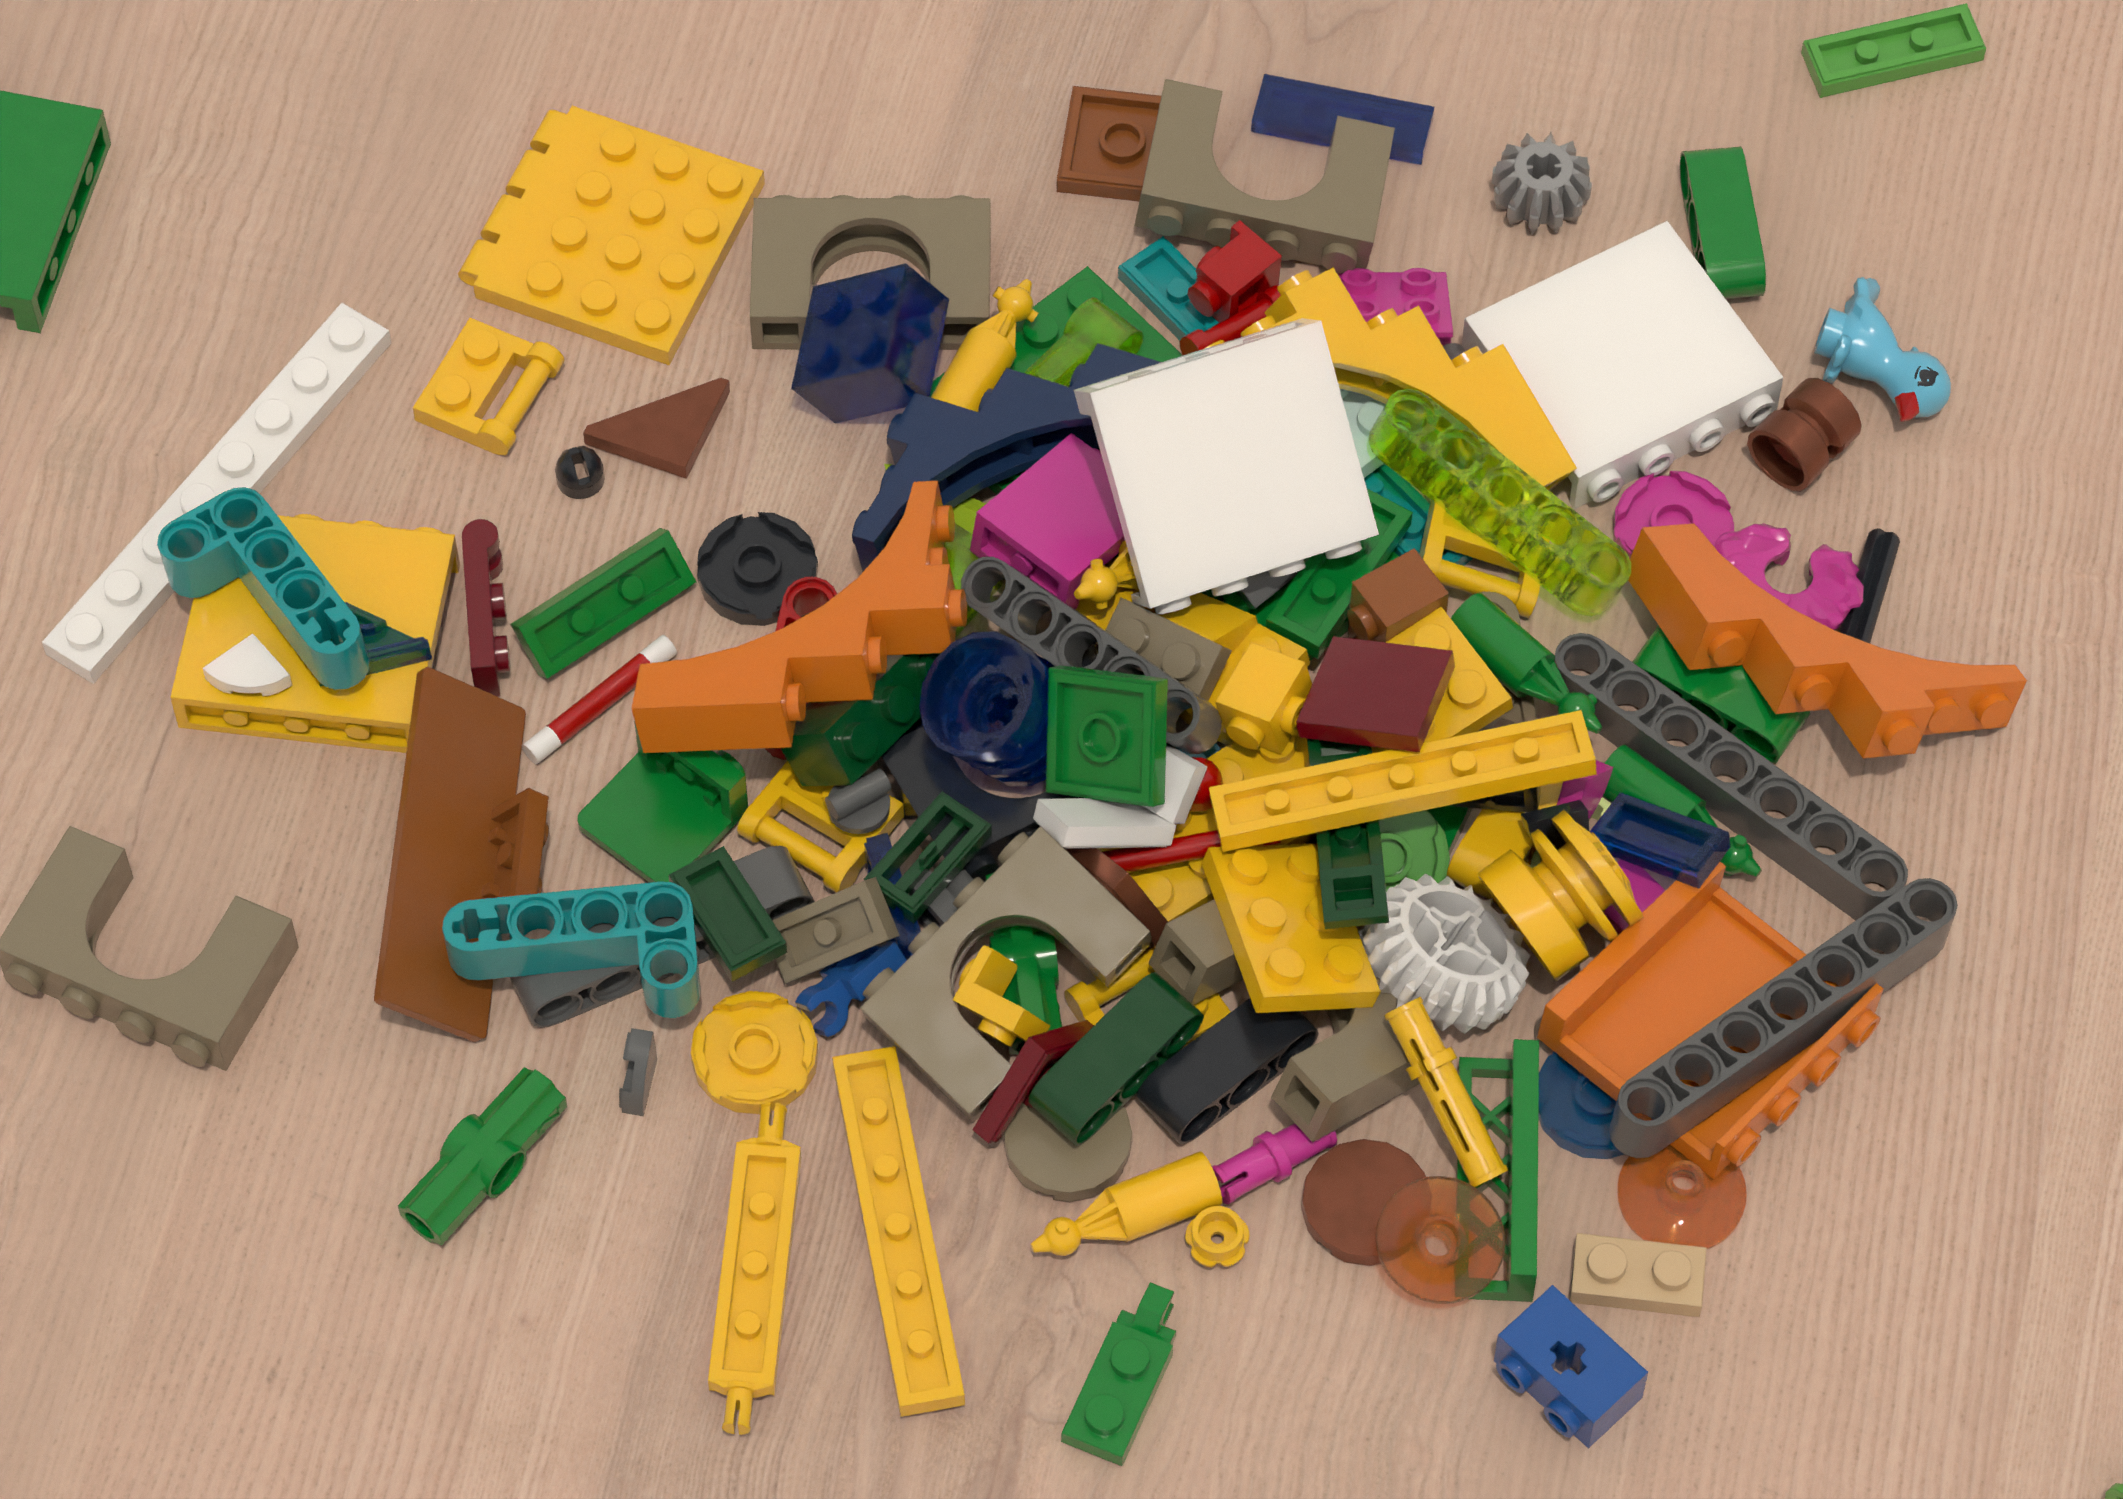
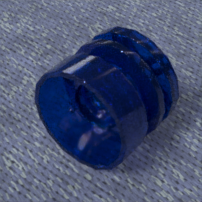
M996 631L973 632L952 642L933 661L922 683L919 709L924 730L938 748L1008 786H1033L1046 780L1049 668L1055 666L1016 640Z

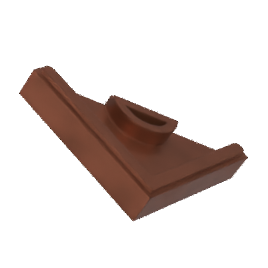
M718 378L587 425L583 432L584 443L687 479L730 393L729 380Z
M1064 848L1151 932V944L1156 947L1168 921L1130 874L1097 848Z

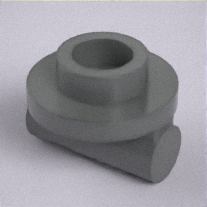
M879 768L866 776H860L852 785H835L828 797L825 798L831 821L839 829L852 834H865L879 828L887 820L890 812L888 792L892 788L886 774Z

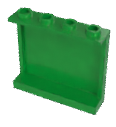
M0 90V306L13 310L19 330L41 334L111 146V141L102 109Z

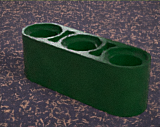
M1157 972L1150 973L1139 981L1046 1072L1033 1088L1028 1102L1076 1146L1083 1144L1097 1133L1138 1092L1144 1080L1155 1069L1186 1045L1203 1022V1013Z

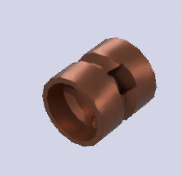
M1807 378L1785 398L1784 405L1780 410L1770 413L1749 434L1747 444L1757 466L1771 480L1791 491H1802L1828 467L1830 459L1835 458L1860 434L1862 424L1852 402L1839 389L1819 378Z

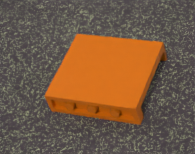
M1707 851L1642 912L1644 918L1633 926L1629 925L1618 937L1545 1005L1537 1038L1615 1101H1617L1620 1089L1627 1080L1807 955L1720 887L1726 866ZM1823 981L1828 985L1840 987L1834 982ZM1876 983L1821 1038L1670 1145L1713 1179L1730 1162L1737 1167L1742 1165L1761 1141L1759 1133L1771 1122L1776 1126L1782 1125L1799 1105L1802 1098L1799 1094L1811 1082L1817 1087L1821 1086L1841 1061L1839 1054L1850 1043L1860 1047L1872 1035L1881 1020V1017L1875 1012L1884 988ZM1782 1013L1776 1014L1781 1018L1787 1020H1794L1789 1015H1785ZM1735 1046L1729 1047L1735 1052L1747 1053L1742 1048ZM1680 1080L1686 1085L1692 1087H1700V1085L1694 1081ZM1632 1113L1638 1119L1644 1121L1653 1120L1648 1115Z

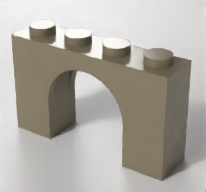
M1165 79L1134 226L1150 229L1164 236L1179 235L1203 240L1222 248L1230 242L1231 226L1240 220L1281 254L1282 261L1296 260L1324 266L1328 270L1334 267L1337 273H1344L1355 268H1367L1376 234L1394 127L1337 116L1328 149L1324 176L1321 181L1307 193L1292 199H1260L1234 187L1221 174L1215 163L1212 143L1223 91Z
M790 195L754 198L750 290L752 349L812 350L813 297L820 277L831 265L846 256L866 251H880L906 259L924 275L930 288V350H958L970 329L990 319V198H972L964 195L950 198H913L906 195H898L891 198H855L848 195H838L832 198H796Z
M69 826L0 937V965L5 980L23 993L37 995L40 991L54 997L67 1010L79 1017L92 1019L96 1015L115 1023L116 1027L124 1035L135 1041L147 1043L152 1039L171 1047L172 1051L179 1058L189 1064L203 1067L208 1063L227 1071L299 948L292 919L235 896L206 946L189 965L176 973L156 979H133L119 975L99 962L95 957V949L102 929L133 880L126 851L120 846Z
M1041 826L1030 837L1025 832L1017 835L998 856V860L1002 865L987 881L984 882L980 877L971 881L953 902V905L958 910L941 927L935 922L925 927L908 947V950L913 955L896 972L890 967L884 969L870 982L863 992V996L868 999L860 1007L865 1018L972 1123L981 1116L1011 1067V1064L963 1018L956 1006V1002L953 1001L958 967L972 945L985 935L1001 928L1024 926L1042 930L1059 940L1101 982L1109 987L1152 943L1151 932Z
M1215 900L1166 923L1148 963L1193 1005L1244 980ZM1375 977L1376 980H1377V983H1378V985H1379V984H1380V978ZM1380 992L1373 1007L1325 1010L1333 1024L1335 1034L1289 1059L1271 1098L1312 1142L1420 1084L1418 1079L1411 1081L1406 1071L1411 1065L1389 1021H1386L1384 1017L1386 1013L1397 1007V998L1391 993Z

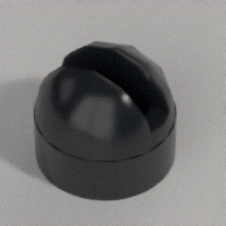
M586 446L566 449L557 460L555 467L558 488L563 494L574 499H586L594 496L601 490L605 480L604 468L600 457L593 449ZM583 463L588 477L578 479L575 464Z

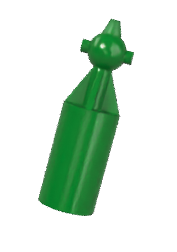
M1483 593L1472 595L1455 611L1451 617L1452 621L1498 681L1519 698L1530 695L1558 707V715L1582 710L1587 730L1596 734L1601 731L1602 725L1595 715L1597 698L1593 694L1570 693L1554 662L1555 655Z
M1625 744L1618 747L1605 761V764L1613 767V771L1602 796L1673 847L1683 843L1715 853V858L1726 866L1724 871L1726 876L1740 873L1754 877L1760 875L1762 869L1753 858L1751 846L1746 842V838L1742 835L1725 838L1706 810V801Z

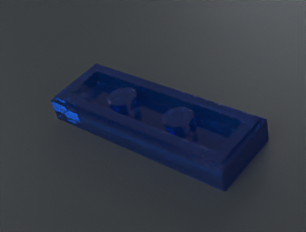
M1264 74L1252 117L1251 132L1329 147L1337 116L1394 127L1389 159L1422 165L1434 119L1435 107Z

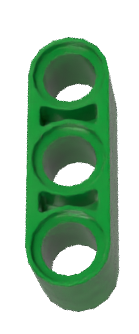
M1742 147L1682 151L1680 155V183L1693 256L1725 299L1764 296L1766 288L1764 253Z
M1659 625L1632 661L1773 764L1778 762L1810 715V711L1775 714L1742 665L1689 670Z

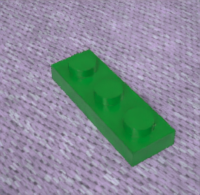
M1368 488L1367 492L1379 535L1361 540L1362 549L1347 556L1327 559L1324 552L1309 557L1305 562L1306 567L1298 572L1266 618V628L1306 648L1308 654L1316 659L1320 658L1333 636H1335L1348 617L1347 612L1350 610L1352 582L1383 566L1412 523L1413 512Z
M659 528L510 625L537 674L548 679L696 583V580L669 530Z

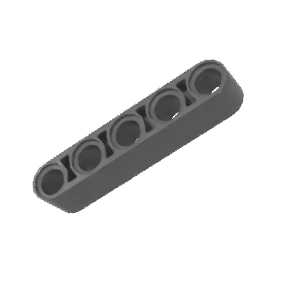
M995 557L979 558L965 569L961 578V589L965 591L967 604L1054 666L1063 665L1167 678L1166 743L1187 754H1200L1209 750L1217 742L1221 733L1222 721L1218 710L1210 702L1034 580ZM1005 579L1006 585L1003 594L998 600L991 602L990 596L993 587L999 581ZM1052 611V620L1049 627L1037 635L1036 625L1039 618L1044 613ZM1098 643L1099 649L1096 659L1090 665L1083 667L1082 657L1085 651L1091 645ZM1192 708L1193 719L1190 726L1185 731L1177 733L1176 721L1179 715L1184 710Z
M771 846L734 861L771 920L815 902L787 847ZM662 917L655 920L652 924L667 927L676 923L678 919ZM599 923L588 930L594 933H603L615 926L610 923ZM695 925L699 965L715 958V955ZM639 965L509 977L530 1021L534 1026L540 1028L562 1023L642 989ZM678 973L664 974L661 977H659L657 981H661Z

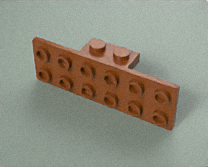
M425 667L416 676L374 1001L378 1005L476 1043L487 1035L493 979H465L457 975L451 968L442 930L443 920L452 907L464 901L541 893L542 880L539 876L542 850L549 834V826L546 822L549 796L530 788L516 795L526 717L525 710L516 704L440 671ZM478 938L469 940L470 943L479 941Z

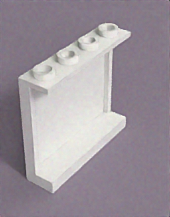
M1668 221L1464 319L1462 338L1464 350L1467 351L1478 346L1482 354L1504 344L1577 467L1568 476L1572 482L1569 503L1573 509L1591 501H1605L1614 496L1623 485L1643 475L1647 476L1654 473V476L1665 471L1674 460L1694 450L1697 452L1709 450L1717 445L1725 435L1745 425L1748 427L1759 425L1778 407L1783 376Z
M1301 318L1074 390L1080 414L1091 416L1140 591L1131 594L1133 603L1150 609L1154 608L1156 614L1181 610L1192 604L1190 600L1191 595L1209 589L1212 590L1214 596L1233 593L1249 586L1247 581L1249 576L1265 571L1269 572L1270 577L1292 574L1306 567L1304 563L1305 558L1324 552L1327 559L1347 556L1362 549L1361 540L1379 535L1321 320Z

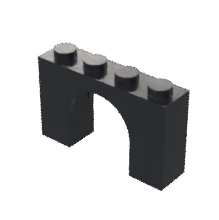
M1095 644L1085 651L1082 657L1083 667L1090 665L1096 659L1097 654H1095L1097 646ZM1053 664L1041 669V702L1047 711L1049 668L1055 667ZM932 722L900 737L877 760L878 769L880 768L886 774L892 789L888 794L904 803L903 819L908 828L942 791L992 825V836L962 869L966 870L973 879L980 877L984 882H986V875L994 873L1002 865L998 860V856L1017 835L1025 832L1030 837L1040 827L1033 819L1038 799L1084 798L1048 792L1025 798H1007L984 791L966 777ZM947 814L920 844L923 851L938 837L954 817ZM967 827L933 865L934 870L968 833L970 828Z

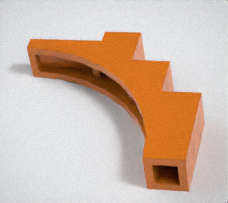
M938 481L913 482L904 515L885 548L856 580L823 606L778 631L734 648L690 659L640 664L631 709L643 753L792 747L796 721H804L806 702L873 700L876 676L886 672L887 655L953 653L957 627H965L967 623V600L964 589H955L947 550L944 547L945 542L954 541L955 519L952 506L943 505Z
M1695 523L1642 527L1624 573L1689 670L1742 665L1775 714L1828 709L1863 759L1915 754L1923 735L2007 727L2027 682L2016 665H1969L1929 660L1880 648L1835 631L1790 608L1754 584L1716 550Z

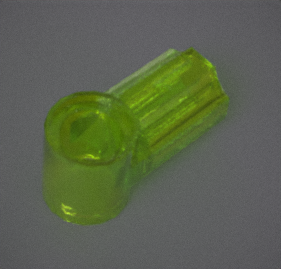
M1092 297L1083 302L1074 311L1065 326L1063 336L1024 373L1069 387L1076 367L1081 363H1086L1097 343L1137 354L1144 336L1141 330L1101 300Z

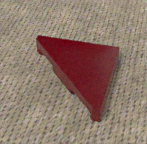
M1086 1019L1028 1037L972 1130L988 1144L998 1142L1021 1104L1023 1103L1028 1108L1033 1107L1028 1102V1099L1038 1081L1094 1025Z

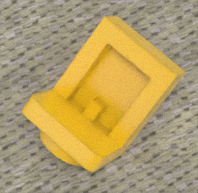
M984 945L976 958L972 959L963 969L959 979V989L953 1001L982 1018L977 1028L978 1030L1009 1047L1012 1046L1016 1037L1026 1042L1030 1036L1047 1032L1050 1025L1026 1009L1002 997L1018 966L996 950Z

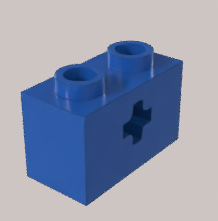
M1554 1285L1550 1286L1497 1337L1494 1362L1504 1382L1520 1394H1523L1525 1391L1544 1407V1414L1547 1420L1560 1434L1568 1438L1574 1435L1588 1449L1643 1398L1648 1371Z

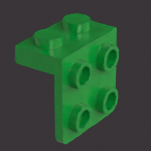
M635 724L638 753L579 812L577 816L578 827L583 834L649 883L669 882V874L705 856L741 819L743 813L748 808L746 774L741 764L732 755L723 750H718L717 752L711 750L643 753Z

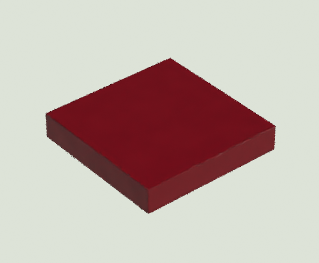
M1333 636L1297 718L1296 724L1299 737L1420 753L1455 668L1453 650Z

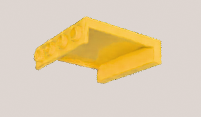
M299 514L294 517L277 515L356 616L369 657V671L361 682L348 689L335 690L325 687L312 674L238 577L210 594L193 598L170 696L178 728L406 753L416 676L425 667L432 668L451 573H459L460 569L455 534H446L430 527H419L414 530L384 527L379 523L366 520L355 523L327 521L311 514ZM253 633L290 674L292 686L270 696H262L261 693H240L234 691L229 694L215 688L205 679L203 667Z

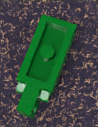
M1150 1282L1139 1303L1136 1314L1121 1310L1117 1321L1112 1322L1061 1433L1062 1443L1122 1466L1173 1356V1342L1176 1337V1330L1165 1327L1174 1307V1304L1171 1303L1174 1291Z

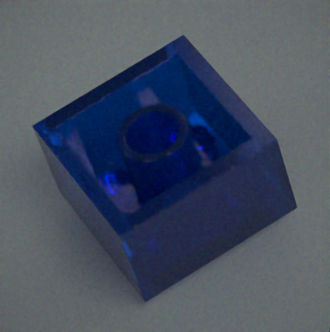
M906 263L813 286L791 389L835 424L905 408L914 393L930 397L949 298Z

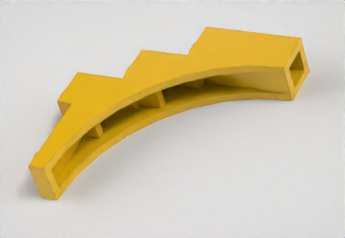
M1334 267L1315 277H1312L1309 270H1305L1283 282L1277 287L1281 296L1264 312L1267 317L1255 322L1241 332V336L1244 337L1301 318L1321 320L1339 388L1364 394L1400 410L1446 440L1481 475L1497 498L1522 505L1554 488L1577 469L1504 344L1482 354L1478 346H1475L1451 360L1419 306L1399 316L1391 308L1366 322ZM1220 340L1207 346L1206 348L1222 344L1225 342L1224 340Z

